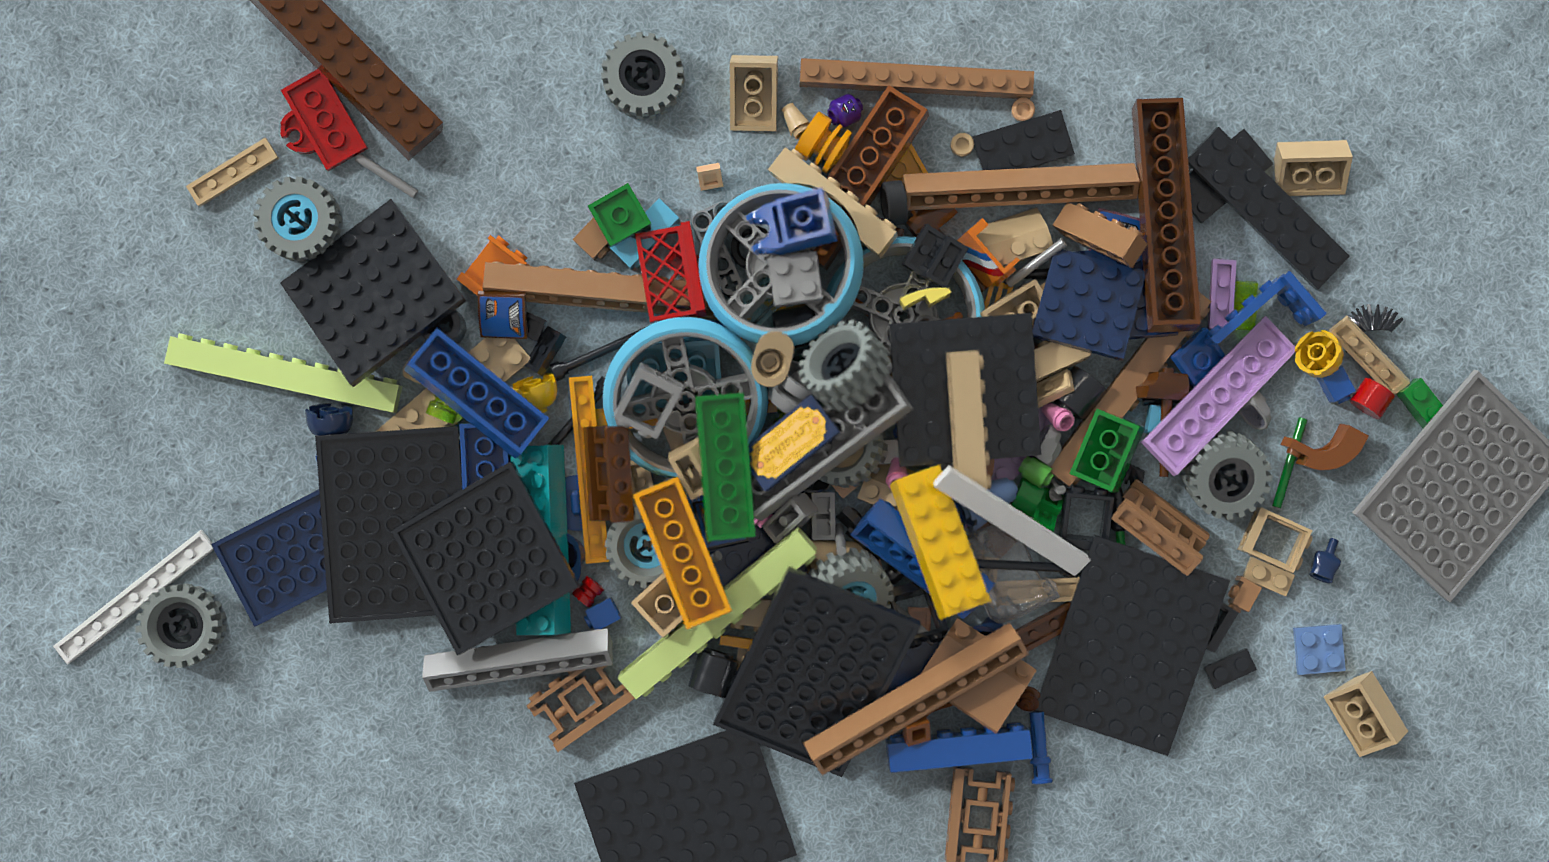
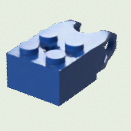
M822 187L776 199L775 202L765 204L746 216L750 224L770 226L768 236L752 246V251L755 255H783L837 241L829 197Z

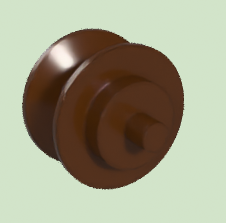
M1027 686L1016 703L1018 708L1028 712L1036 710L1039 706V691Z

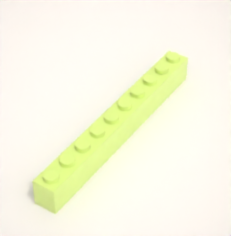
M180 333L178 338L170 336L164 364L397 413L403 386L396 385L397 380L383 377L382 382L374 380L375 375L370 374L356 386L352 387L339 368L337 372L328 370L329 365L315 363V366L312 367L306 365V360L292 358V362L284 361V356L270 353L269 357L261 356V351L247 348L246 352L238 351V346L224 343L223 347L215 346V341L201 338V342L192 341L193 336Z
M799 526L723 587L732 612L690 629H686L684 621H682L665 638L659 639L621 670L618 680L635 699H638L641 695L646 697L654 690V685L658 681L664 682L672 675L671 671L677 666L679 668L683 667L690 660V655L694 652L698 654L703 651L708 645L706 642L713 637L715 639L719 638L726 631L725 627L730 623L734 625L744 616L742 613L748 608L751 610L756 608L761 603V598L764 595L773 594L778 589V584L781 582L788 566L798 569L802 564L805 566L810 564L816 558L817 547Z

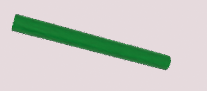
M1298 418L1293 439L1299 442L1302 441L1307 419ZM1287 454L1272 504L1273 507L1280 509L1296 461V457Z

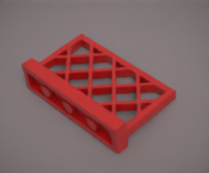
M690 221L681 222L680 226L635 234L650 324L678 317L697 316L700 318L707 316ZM678 233L679 240L674 247L664 242L667 235ZM652 238L657 243L649 252L642 247V239ZM660 245L670 250L664 261L654 255ZM674 253L681 257L683 261L678 269L667 263ZM650 258L661 264L654 274L647 270L645 266ZM664 266L674 272L668 282L658 277ZM678 275L686 280V285L681 292L671 286ZM654 280L664 285L658 296L649 289ZM668 288L678 294L671 305L661 299ZM681 298H684L690 302L691 310L681 312L675 306ZM658 302L668 307L664 315L654 316L653 309Z

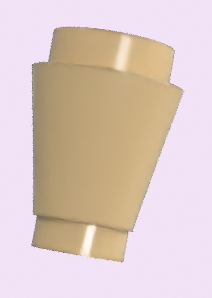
M793 103L784 106L781 111L783 112L790 135L794 136L795 139H800L810 122Z

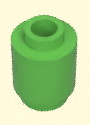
M1026 456L1018 469L1023 478L1039 488L1043 485L1047 487L1054 477L1051 473L1053 468L1036 457Z

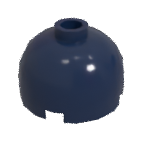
M332 403L309 406V410H305L307 427L315 436L347 434L353 424V407L342 403V408L331 406Z

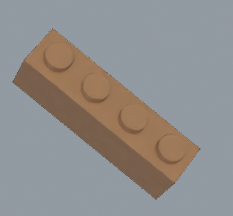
M1069 202L1066 203L1053 223V226L1061 235L1133 268L1147 246V243L1141 237L1143 234L1133 227L1129 229L1124 228L1125 226L1115 219L1109 221L1100 212L1095 211L1091 213L1087 207L1080 203H1077V205Z

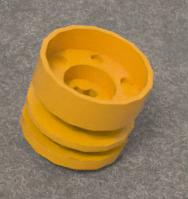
M819 111L802 134L795 150L804 156L803 160L805 161L813 154L817 155L814 162L816 166H819L823 160L826 161L822 172L827 174L837 164L848 147L853 132L847 130L842 137H839L843 126L838 125L831 132L829 128L832 119Z

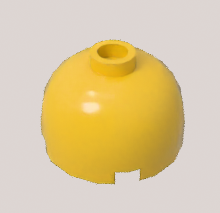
M1320 330L1321 332L1315 333L1313 331L1308 332L1300 338L1295 346L1296 364L1304 373L1314 378H1324L1332 375L1343 362L1344 352L1341 343L1332 333L1326 330Z
M545 373L542 379H533V376H530L512 384V389L542 413L548 411L547 407L551 406L557 397V382L552 373Z

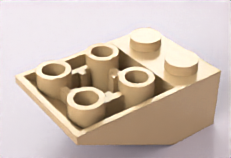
M697 437L669 452L668 458L691 500L703 495L699 441Z

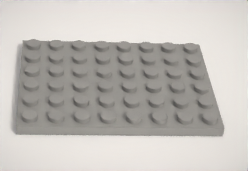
M1473 370L1352 513L1445 601L1451 602L1549 487V440L1479 371Z

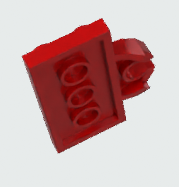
M319 69L281 89L282 94L292 109L280 122L281 138H288L293 131H299L300 139L297 142H289L286 145L289 149L299 154L316 152L327 171L368 149L331 82Z

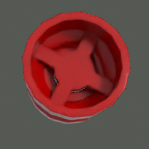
M587 575L582 580L581 587L575 589L572 594L581 603L590 608L594 603V598L601 595L605 589Z

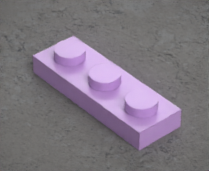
M1211 260L1209 300L1212 302L1209 304L1210 311L1208 313L1207 329H1212L1218 324L1221 327L1227 322L1224 318L1234 310L1236 260Z

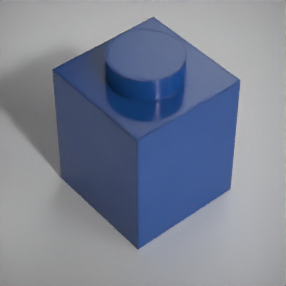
M1343 366L1339 367L1330 376L1317 378L1329 403L1337 401L1338 404H1341L1351 398L1349 394L1356 391Z
M612 597L585 611L587 615L584 616L590 629L594 628V630L602 629L622 618Z

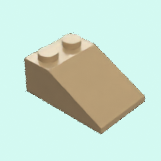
M732 55L730 60V130L776 131L778 56Z
M1034 279L1005 295L980 312L983 317L1031 313L1033 328L1043 290L1037 280Z

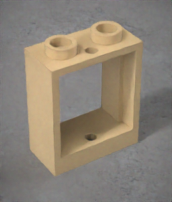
M1256 507L1237 550L1284 571L1294 573L1295 570H1299L1303 562L1301 556L1304 549H1308L1313 537L1310 535L1313 530L1262 507ZM1266 518L1299 533L1286 564L1253 549Z

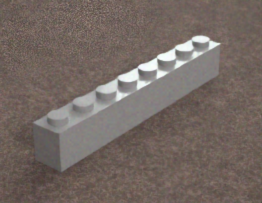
M606 628L472 648L458 656L455 651L424 655L422 678L428 691L431 692L613 665V642L609 630Z

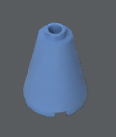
M1006 477L991 480V489H987L1008 504L1016 499V493L1018 492L1015 482ZM959 503L965 513V525L967 524L970 528L967 530L968 532L973 533L988 522Z

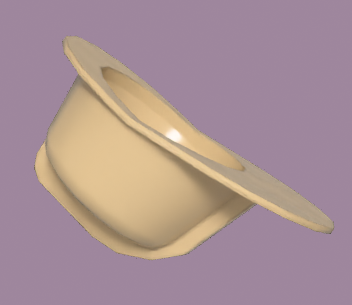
M780 331L766 333L759 339L751 363V373L753 378L765 387L779 385L785 380L789 372L794 346L787 334Z

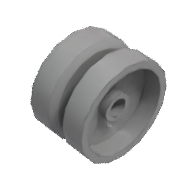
M791 361L789 372L783 382L774 387H768L767 395L771 402L787 414L811 394L814 395L802 383V378L799 376V371L802 369L799 367L800 362Z

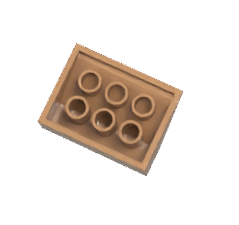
M957 618L922 673L986 636ZM1020 659L950 700L949 703L994 733H997L1037 670Z

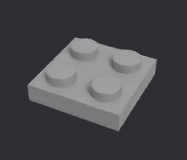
M816 251L769 258L775 307L823 300Z

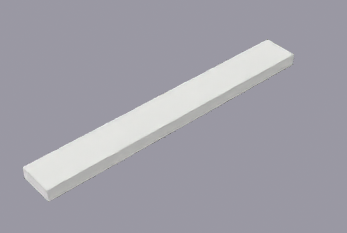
M948 466L933 482L937 489L1070 574L1076 576L1091 561L1087 554L951 466Z
M203 530L197 532L53 647L67 665L72 663L138 611L143 602L150 600L148 596L159 592L158 589L171 585L214 551L211 540Z

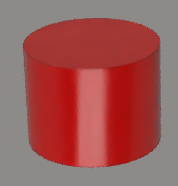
M1364 378L1350 399V403L1368 416L1380 420L1395 398V395L1380 383Z

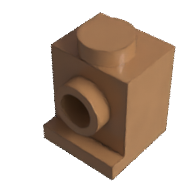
M1236 576L1235 580L1238 581V584H1234L1228 593L1230 597L1228 606L1239 613L1242 610L1249 612L1262 587L1242 576Z

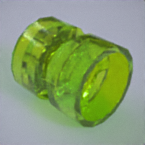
M434 395L435 399L429 402L425 413L454 424L458 413Z

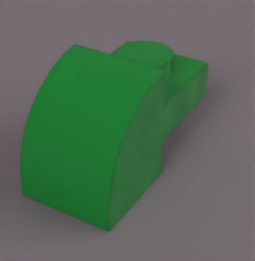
M1021 476L1017 487L1016 499L1010 505L1031 517L1045 491L1043 490L1044 485L1039 488Z
M1044 487L1043 496L1030 518L1051 532H1054L1057 516L1062 509L1063 499L1052 501L1049 497L1050 489Z

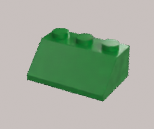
M1096 408L1069 474L1108 491L1119 492L1145 427Z

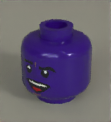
M845 94L830 102L827 115L832 119L831 123L833 125H842L845 128L860 121L863 105L858 98Z

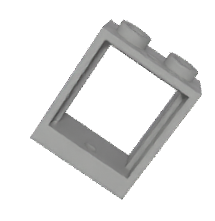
M640 362L615 410L614 418L617 419L616 422L623 427L629 428L631 426L637 429L638 433L645 438L650 439L653 437L657 439L683 390V383ZM640 379L672 394L655 428L624 413Z

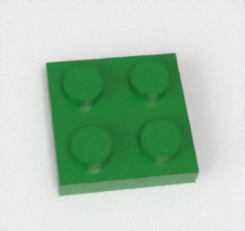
M629 183L588 205L610 247L652 225Z

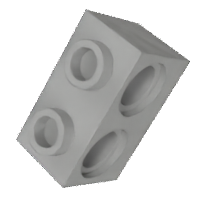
M835 493L807 494L818 508V512L807 522L808 538L810 540H835Z

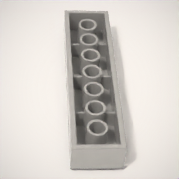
M889 373L887 376L881 377L884 382L881 386L876 385L874 388L876 393L873 396L870 394L865 396L867 401L860 404L857 401L854 408L849 409L845 406V409L839 411L836 407L832 410L826 406L824 410L841 433L768 492L763 490L750 472L754 519L763 521L782 507L791 497L801 493L913 410Z

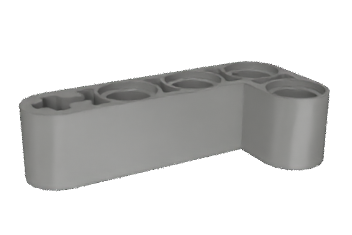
M728 202L716 203L697 212L693 216L692 225L701 245L719 209L724 208ZM702 217L709 220L708 227L704 229L698 228L696 225L697 220ZM723 242L718 261L721 259L726 260L729 263V267L725 271L717 269L718 282L723 293L728 297H732L742 287V282ZM732 271L734 274L730 275L733 283H738L734 292L731 289L726 290L728 286L726 277L722 280L720 279V277L727 276Z

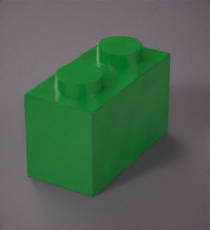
M1422 378L1413 379L1409 385L1396 394L1422 429L1425 428L1443 406Z

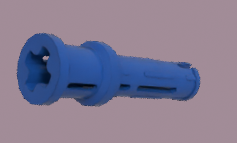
M1030 712L1033 759L1030 760V764L1033 765L1034 779L1031 781L1032 784L1052 783L1053 779L1050 778L1049 771L1051 758L1047 756L1044 712Z

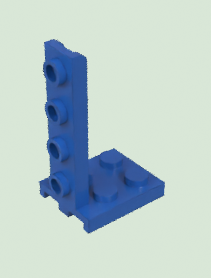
M1288 271L1286 274L1275 278L1272 282L1270 280L1265 282L1259 288L1261 292L1256 297L1252 294L1241 304L1244 307L1238 312L1235 309L1224 318L1227 322L1221 327L1219 324L1213 327L1207 333L1210 337L1204 342L1209 347L1220 343L1275 294L1278 295L1279 302L1293 312V318L1304 326L1320 320L1327 313L1293 273Z

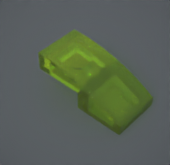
M1235 280L1234 310L1240 311L1244 307L1241 303L1252 294L1254 297L1257 296L1258 283L1256 281ZM1257 311L1235 330H1251L1255 326Z

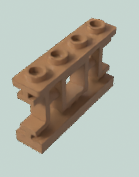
M1135 479L1123 493L1125 500L1113 514L1112 520L1188 576L1202 561L1203 556L1199 551L1206 545L1210 534L1138 479Z
M607 666L596 668L602 678L593 685H591L586 676L578 681L575 679L577 675L586 669L568 671L569 676L563 680L558 677L549 683V690L543 694L539 690L529 697L531 702L526 706L531 710L533 716L535 717L542 711H545L557 728L548 736L554 743L553 746L557 752L635 699L623 684L617 688L604 671V668ZM583 683L595 700V703L580 714H577L565 695ZM608 686L613 695L620 691L624 692L622 696L598 712L596 708L604 703L597 694L599 691ZM560 687L564 688V691L557 695L563 704L559 709L553 712L547 702L541 707L537 706V703ZM569 713L576 723L584 717L586 721L559 738L558 735L565 730L559 719Z
M954 766L945 861L965 862L966 852L988 854L987 862H1007L1008 848H1005V839L1010 837V825L1007 824L1008 815H1012L1013 801H1009L1010 792H1014L1015 778H1012V774L1009 771L1002 772L996 770L995 782L973 780V768ZM964 776H967V786L978 787L977 799L965 798L964 807H961ZM1002 779L1004 780L1001 811H998V801L987 800L988 788L1000 789ZM970 805L992 807L990 829L968 827ZM962 823L963 833L974 834L973 846L960 845V853L957 854L959 825ZM998 826L997 855L994 858V849L982 847L983 835L996 836V828Z

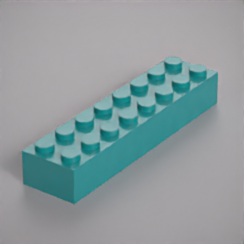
M564 445L527 446L516 459L510 455V461L514 462L569 564ZM570 593L517 622L516 635H558L571 633Z

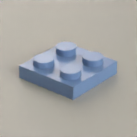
M1341 624L1293 628L1298 675L1346 671Z

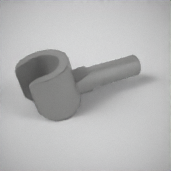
M1053 478L1050 482L1052 488L1049 490V497L1052 501L1062 500L1063 496L1061 494L1066 492V487L1064 485L1059 486Z

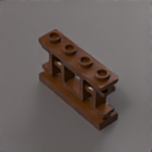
M608 425L583 427L589 521L610 520L612 523L633 521L634 509L628 428L623 426L608 427Z

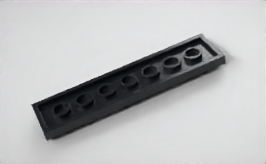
M1216 127L1188 157V165L1315 290H1319L1350 257L1220 127Z

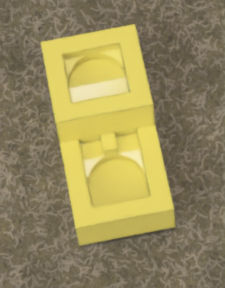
M949 288L924 289L900 298L899 303L902 309L906 310L925 300L930 308L950 297L951 291Z

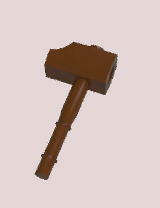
M955 208L912 210L913 216L907 221L905 226L914 237L918 236L924 224H929L944 234L940 228L958 212ZM972 272L982 293L987 288Z
M1162 368V372H1149L1146 380L1141 385L1136 386L1137 398L1161 400V422L1172 411L1173 401H1181L1189 393L1188 374L1174 373L1173 368ZM1159 463V477H1169V471Z

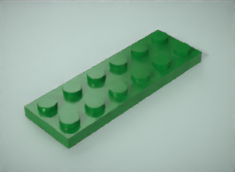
M744 393L696 396L695 405L707 541L756 537Z

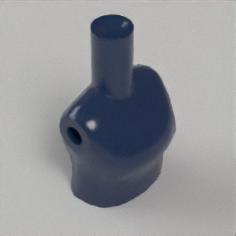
M1329 539L1326 551H1316L1309 573L1312 578L1324 583H1333L1334 575L1341 565V560L1334 555L1339 542L1337 539Z

